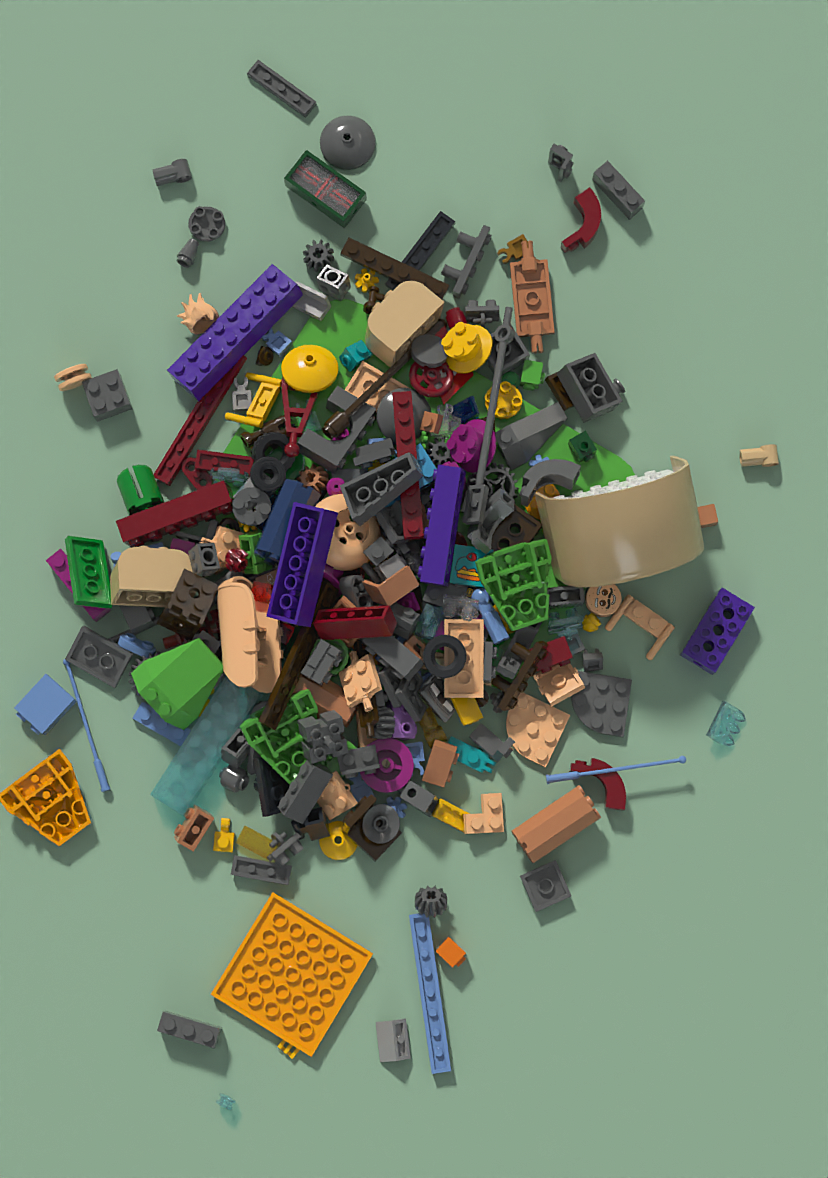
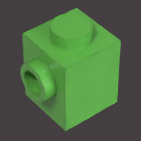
M524 360L520 386H523L526 390L533 391L539 388V384H543L545 373L542 372V362Z

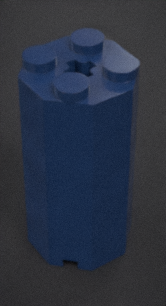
M285 479L254 550L255 556L264 558V562L268 565L274 566L275 563L279 564L293 503L297 502L315 507L321 494L310 486L305 488L302 486L303 483L299 481Z

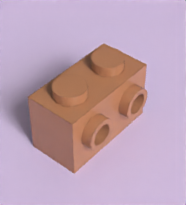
M435 739L422 781L443 788L446 782L450 783L453 774L450 768L452 764L456 765L459 756L456 753L457 746Z
M196 804L192 808H188L182 825L179 824L174 831L175 840L193 852L214 820L211 813Z

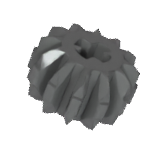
M313 240V246L306 245L307 250L303 251L305 256L303 261L308 263L307 267L309 269L314 267V271L317 272L320 267L323 270L326 264L331 266L330 261H334V256L332 255L334 250L329 248V243L323 245V240H320L319 244H316V241ZM320 253L321 258H317L316 254Z
M445 437L441 438V442L434 438L435 444L428 443L430 449L425 450L434 465L436 463L442 465L448 461L451 463L455 462L447 448ZM438 451H445L444 456L440 457V454L438 456Z
M377 707L379 722L374 725V738L381 740L391 738L396 726L394 711L387 707Z
M427 885L426 889L420 888L419 892L416 893L415 908L418 910L419 915L425 914L426 918L428 916L435 918L436 914L442 916L443 911L447 908V895L444 893L443 888L437 889L436 885L430 888Z

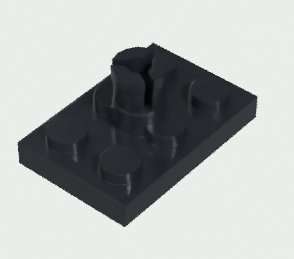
M262 757L254 758L256 773L254 781L257 782L254 783V789L259 792L262 817L282 813L278 808L279 802L287 793L290 784Z

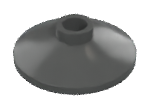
M385 804L372 806L367 810L362 820V829L365 836L370 841L380 844L392 840L400 826L397 812ZM380 819V826H376V821Z

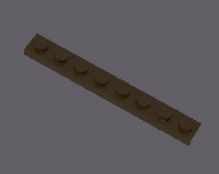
M321 582L311 627L301 626L258 721L271 730L276 731L301 676V672L319 636L313 624L319 610L331 609L339 591L329 582Z

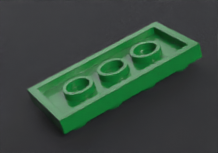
M67 536L65 545L74 605L110 609L113 605H111L110 581L103 540Z

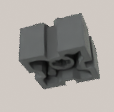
M335 710L321 713L320 719L317 720L313 716L297 720L300 735L306 740L301 742L303 754L311 764L326 760L327 754L337 757L348 753L346 738L340 734L344 732L343 719Z

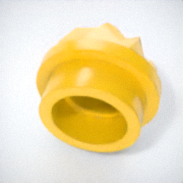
M593 612L589 615L586 614L582 620V628L588 632L598 630V627L602 624Z

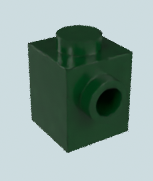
M586 430L569 439L568 445L579 463L582 461L586 463L595 458L597 448Z

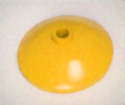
M303 345L294 348L284 357L281 365L282 376L285 382L295 390L306 393L319 392L331 386L336 380L338 362L335 356L324 347Z

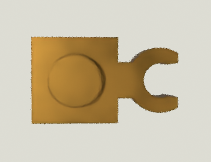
M524 234L507 243L508 249L502 248L497 252L498 256L501 254L507 255V258L502 260L503 264L508 263L513 256L515 260L523 257L521 242L526 241L528 248V241Z

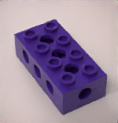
M721 587L680 653V656L713 675L716 673L755 607ZM723 611H728L731 614V619H726L723 616ZM713 627H718L721 630V635L714 634ZM704 643H707L711 646V652H707L704 650Z

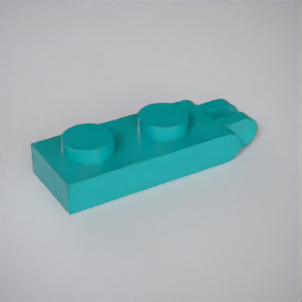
M452 736L450 737L448 744L457 746L458 762L480 773H483L484 770L492 773L493 769L486 765L488 763L495 766L496 762L490 760V756L487 753Z

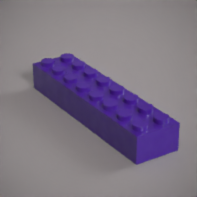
M271 264L167 369L168 373L174 381L199 401L303 296L297 283Z

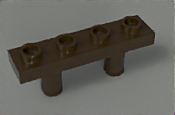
M537 641L531 651L518 642L513 645L511 652L523 659L524 663L512 683L500 675H496L492 680L491 684L505 693L498 708L503 711L515 708L519 701L517 699L519 694L526 690L528 679L536 673L538 662L547 655L548 651L546 649L549 644L544 641Z

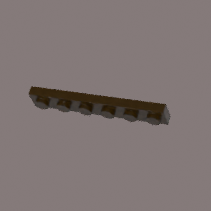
M348 237L340 253V256L399 284L405 281L419 282L442 301L450 285Z

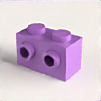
M388 700L386 707L394 711V718L396 719L395 732L391 738L396 740L414 739L417 733V726L403 705L394 708L391 701Z

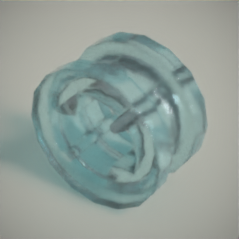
M220 1093V1099L216 1103L232 1110V1104L236 1100Z

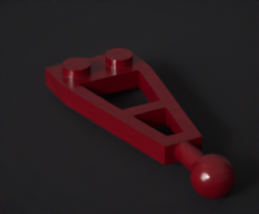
M282 377L281 390L286 436L290 437L284 452L286 456L294 458L300 452L297 438L301 437L305 431L319 392L311 393L306 408L289 407L287 390H298L290 387ZM290 417H302L298 428L291 427Z

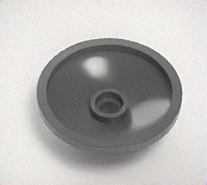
M349 115L337 117L331 120L321 133V152L327 162L336 168L343 170L359 168L367 163L374 153V132L369 124L361 118ZM345 136L351 137L349 140L344 139Z
M398 388L390 391L382 398L377 408L379 429L387 439H392L395 444L396 435L392 392H412L415 439H418L423 431L420 430L424 412H431L430 405L425 397L410 388Z

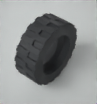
M269 432L259 436L252 448L251 456L254 463L258 459L265 457V449L268 445L277 444L283 451L282 458L279 461L284 465L285 470L288 471L287 469L291 468L292 463L295 461V457L290 458L284 452V448L289 443L290 438L279 432ZM271 469L263 471L264 473L273 474Z
M439 635L431 639L425 646L423 661L425 667L432 675L439 678L453 677L465 665L466 650L461 641L456 637ZM441 647H449L454 652V661L448 666H441L436 662L435 653Z

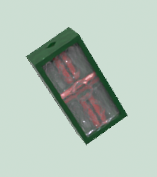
M308 150L302 154L284 177L287 188L344 229L367 200L364 190Z

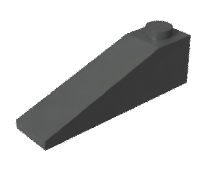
M559 402L495 432L496 446L510 471L527 463L568 419Z

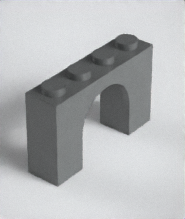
M337 386L327 400L326 409L333 413L336 411L344 412L358 398ZM367 403L361 406L350 417L349 427L351 433L339 441L327 440L307 428L297 442L300 448L299 453L334 474L338 469L342 470L347 462L346 457L348 454L352 455L354 453L357 441H362L367 433L365 431L366 428L374 424L376 408Z

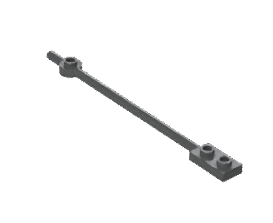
M505 307L503 324L495 331V339L499 342L476 484L469 485L463 517V523L466 525L483 524L489 487L483 485L490 441L506 347L515 336L514 329L510 327L512 307Z

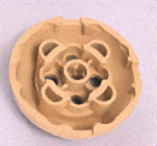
M343 494L332 495L321 500L315 507L338 512L337 521L339 522V526L334 528L326 563L334 567L333 569L350 571L358 569L364 563L369 562L370 560L363 551L381 537V527L376 516L374 515L363 525L359 526L355 521L352 522L349 519L350 512ZM356 533L361 538V540H358L356 538ZM339 540H345L346 544L341 543Z

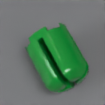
M138 464L132 466L143 498L140 497L133 476L128 468L124 469L117 476V485L128 516L164 503L153 471L147 465Z

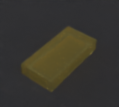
M244 826L235 842L265 859L278 847L276 845L274 848H271L269 843L273 840L247 826Z

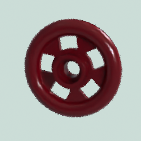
M414 362L409 370V380L416 392L425 397L435 398L446 394L451 389L454 382V374L447 362L436 368H429L426 365L423 367ZM419 368L424 370L422 376L417 374ZM441 370L445 371L446 377H441ZM432 373L435 375V377L432 378L429 376V374ZM424 381L425 384L429 386L427 388H424L420 385V383ZM440 382L443 386L436 389L434 385Z

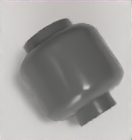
M228 765L220 771V783L224 788L237 793L247 787L249 777L245 769L241 767L236 769Z

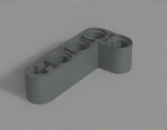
M349 575L340 578L339 588L342 596H345L356 607L374 606L371 597L362 583L364 579L360 575ZM359 638L360 642L365 645L362 641L364 638Z

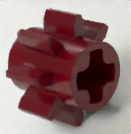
M243 549L229 550L225 555V561L227 562L225 566L230 571H243L248 566L249 560L246 558L248 554Z

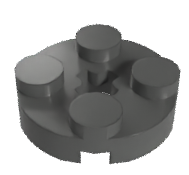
M257 487L242 489L233 500L234 516L244 525L258 526L265 522L270 514V499L264 491ZM248 502L257 504L255 507L256 511L253 512L246 509Z

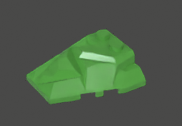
M547 539L519 543L486 554L475 562L481 584L511 631L548 620L549 595L547 594V589L551 577L548 576L552 557Z
M309 689L298 691L291 696L276 731L258 722L265 707L252 713L250 718L239 726L247 743L289 784L295 780L301 766L307 760L304 757L301 743L306 740L300 735L297 720L311 716L317 720L318 707ZM324 760L318 762L322 765H325Z

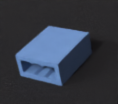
M45 674L14 709L18 711L16 715L23 722L28 720L32 724L30 728L36 734L42 733L46 735L77 700L49 675Z

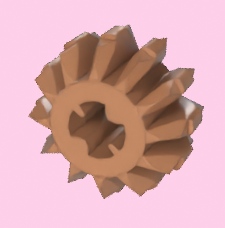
M312 464L310 469L305 466L304 472L299 471L301 477H298L297 481L303 483V487L307 488L310 486L320 494H322V490L327 491L325 485L329 481V475L324 471L323 467H317Z

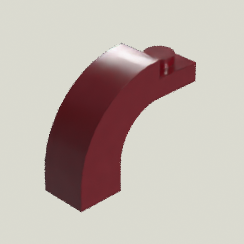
M590 187L574 198V205L583 217V225L578 231L561 242V249L564 253L569 250L571 252L579 247V243L585 249L597 235L601 221V206L597 196Z
M591 758L590 765H587L586 761L575 760V763L570 764L569 772L577 771L581 773L613 767L602 760ZM617 771L592 775L598 778L605 788L604 808L624 811L626 790Z

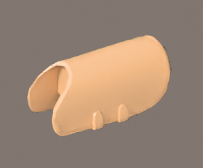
M235 576L222 582L217 589L223 671L228 679L238 687L246 688L251 686L259 692L272 693L282 670L281 659H283V650H281V636H283V629L280 627V620L266 617L271 594L264 590H257L248 579L242 576Z

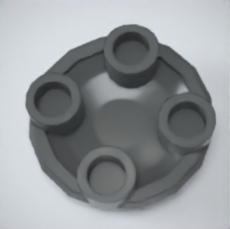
M198 206L189 218L188 227L196 239L210 242L223 234L225 219L223 213L218 209Z

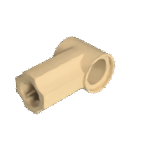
M775 444L763 445L760 448L741 449L739 451L741 467L755 465L771 467L779 464L777 445Z

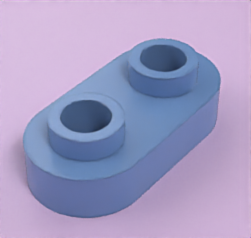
M131 633L120 635L118 645L140 656L143 655L146 658H149V653H151L154 657L156 648L150 641H142Z

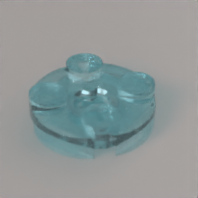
M214 468L210 470V478L214 480V484L224 480L226 483H233L235 487H242L248 480L249 473L244 471V475L239 474L240 470L232 468H218V472H215Z

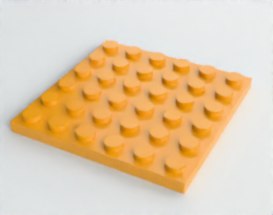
M272 892L210 995L312 1057L373 953Z

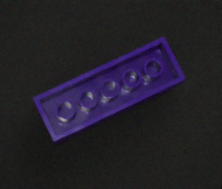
M438 465V468L434 469L433 481H435V488H432L430 492V500L433 501L432 507L428 508L427 511L429 527H425L424 539L427 540L426 546H423L421 550V558H424L423 566H419L418 577L421 578L420 581L426 584L449 586L466 471L459 467Z
M297 502L293 503L266 617L295 625L311 627L338 512Z

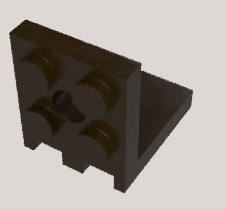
M184 568L173 594L156 624L191 640L202 626L220 585ZM189 591H196L199 597L196 599L192 598L189 595Z
M371 794L368 798L364 796L357 803L355 812L351 810L343 818L342 822L344 824L341 831L376 862L402 832L398 830L392 840L381 844L372 842L365 836L362 829V820L367 810L374 806L377 800ZM380 819L376 821V826H380Z

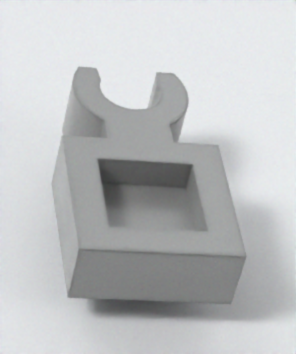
M244 377L245 382L243 385H239L237 378H234V385L237 391H232L233 411H247L252 403L251 390H246L249 385L247 377Z

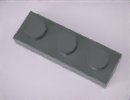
M234 855L231 875L289 885L292 866L284 864L280 867L274 862Z

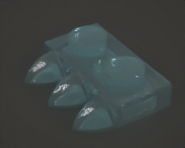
M722 701L706 736L722 745H734L735 743L730 733H740L739 726L735 721H746L744 713L728 702Z

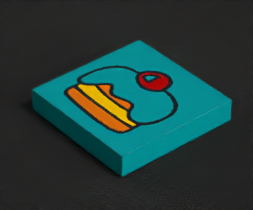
M455 544L450 583L484 588L479 580L475 562L486 554L475 547Z

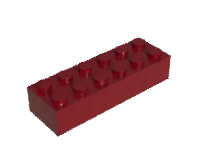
M223 480L116 521L123 543L131 548L145 546V542H156L163 539L162 536L175 535L177 531L181 532L180 529L185 527L188 529L194 528L201 521L209 522L216 519L217 515L233 513L234 495L231 487Z

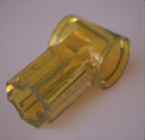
M430 707L427 708L421 721L418 722L430 749H432L435 739L446 742L448 739L441 725L436 721Z

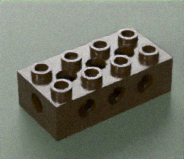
M514 504V511L496 527L492 535L491 549L494 550L493 552L501 550L499 547L501 542L507 543L509 547L519 543L532 542L542 528V524ZM512 527H517L520 530V533L513 534L511 533L510 529Z

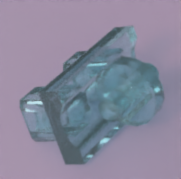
M426 603L415 630V635L428 641L433 639L439 628L445 608L434 607Z
M576 608L566 610L567 618L560 619L559 612L550 613L547 629L549 635L558 633L559 637L565 636L567 641H571L572 635L578 633L577 629L583 627V616L578 614Z

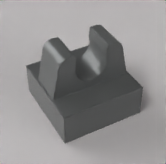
M596 648L595 653L589 654L587 650H584V672L603 670V655L599 649Z

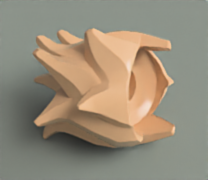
M201 293L198 294L197 303L193 301L192 294L189 295L188 305L181 302L185 312L177 315V317L184 320L181 324L186 325L190 332L196 335L204 333L220 317L214 307L204 302Z

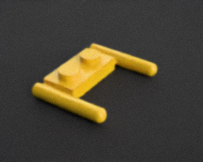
M247 372L245 377L248 380L261 383L246 413L247 416L228 412L225 414V419L262 428L263 421L266 420L280 392L282 380Z

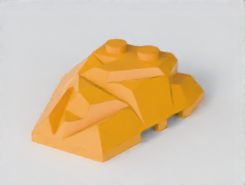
M58 749L0 792V802L9 813L17 816L25 824L30 825L58 846H61L91 823L73 766L61 749Z

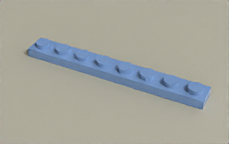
M425 914L409 915L431 1072L432 1074L451 1071L430 920L429 916L426 918Z

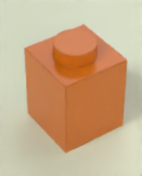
M450 937L436 950L451 967L455 965L459 967L466 959L464 957L466 952Z

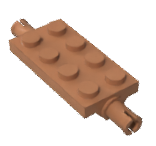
M522 241L523 258L518 262H510L516 333L519 337H531V352L537 354V346L538 353L544 352L542 336L555 333L547 259L538 260L534 257L533 241H528V248L526 241Z

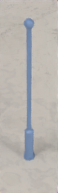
M64 659L63 664L67 668L95 759L93 763L100 782L101 792L111 790L108 785L102 762L97 756L71 671L70 662Z
M680 756L677 759L581 773L575 771L554 775L547 774L546 782L550 784L578 779L581 776L677 762L683 764L686 762V757Z

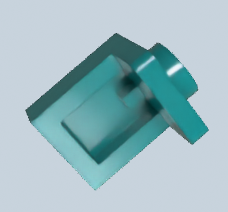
M360 340L346 347L339 356V359L348 371L351 372L358 364L369 359L373 354L365 343Z

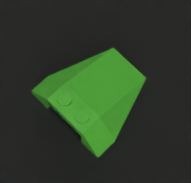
M197 638L175 649L145 660L131 675L138 693L165 722L184 730L200 715L202 708L223 672V663L200 638Z

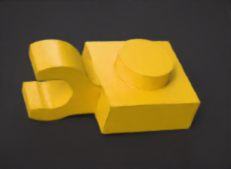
M221 818V832L215 831L213 851L233 852L235 833L229 832V818Z

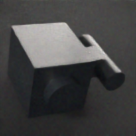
M322 807L312 809L303 824L295 820L291 821L295 833L301 836L299 840L304 839V833L307 832L311 841L330 836L328 820Z

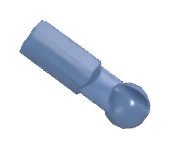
M484 588L474 590L471 596L472 602L478 607L493 643L496 645L510 638L498 612L495 611L487 591Z

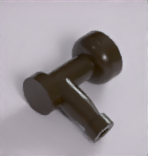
M376 286L369 287V299L363 306V311L369 315L376 304V300L382 302L385 296L379 293L380 289Z

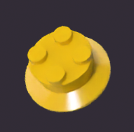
M458 322L441 341L443 349L448 355L446 362L449 368L457 373H468L478 369L490 356L493 346L492 337L485 328L463 322Z

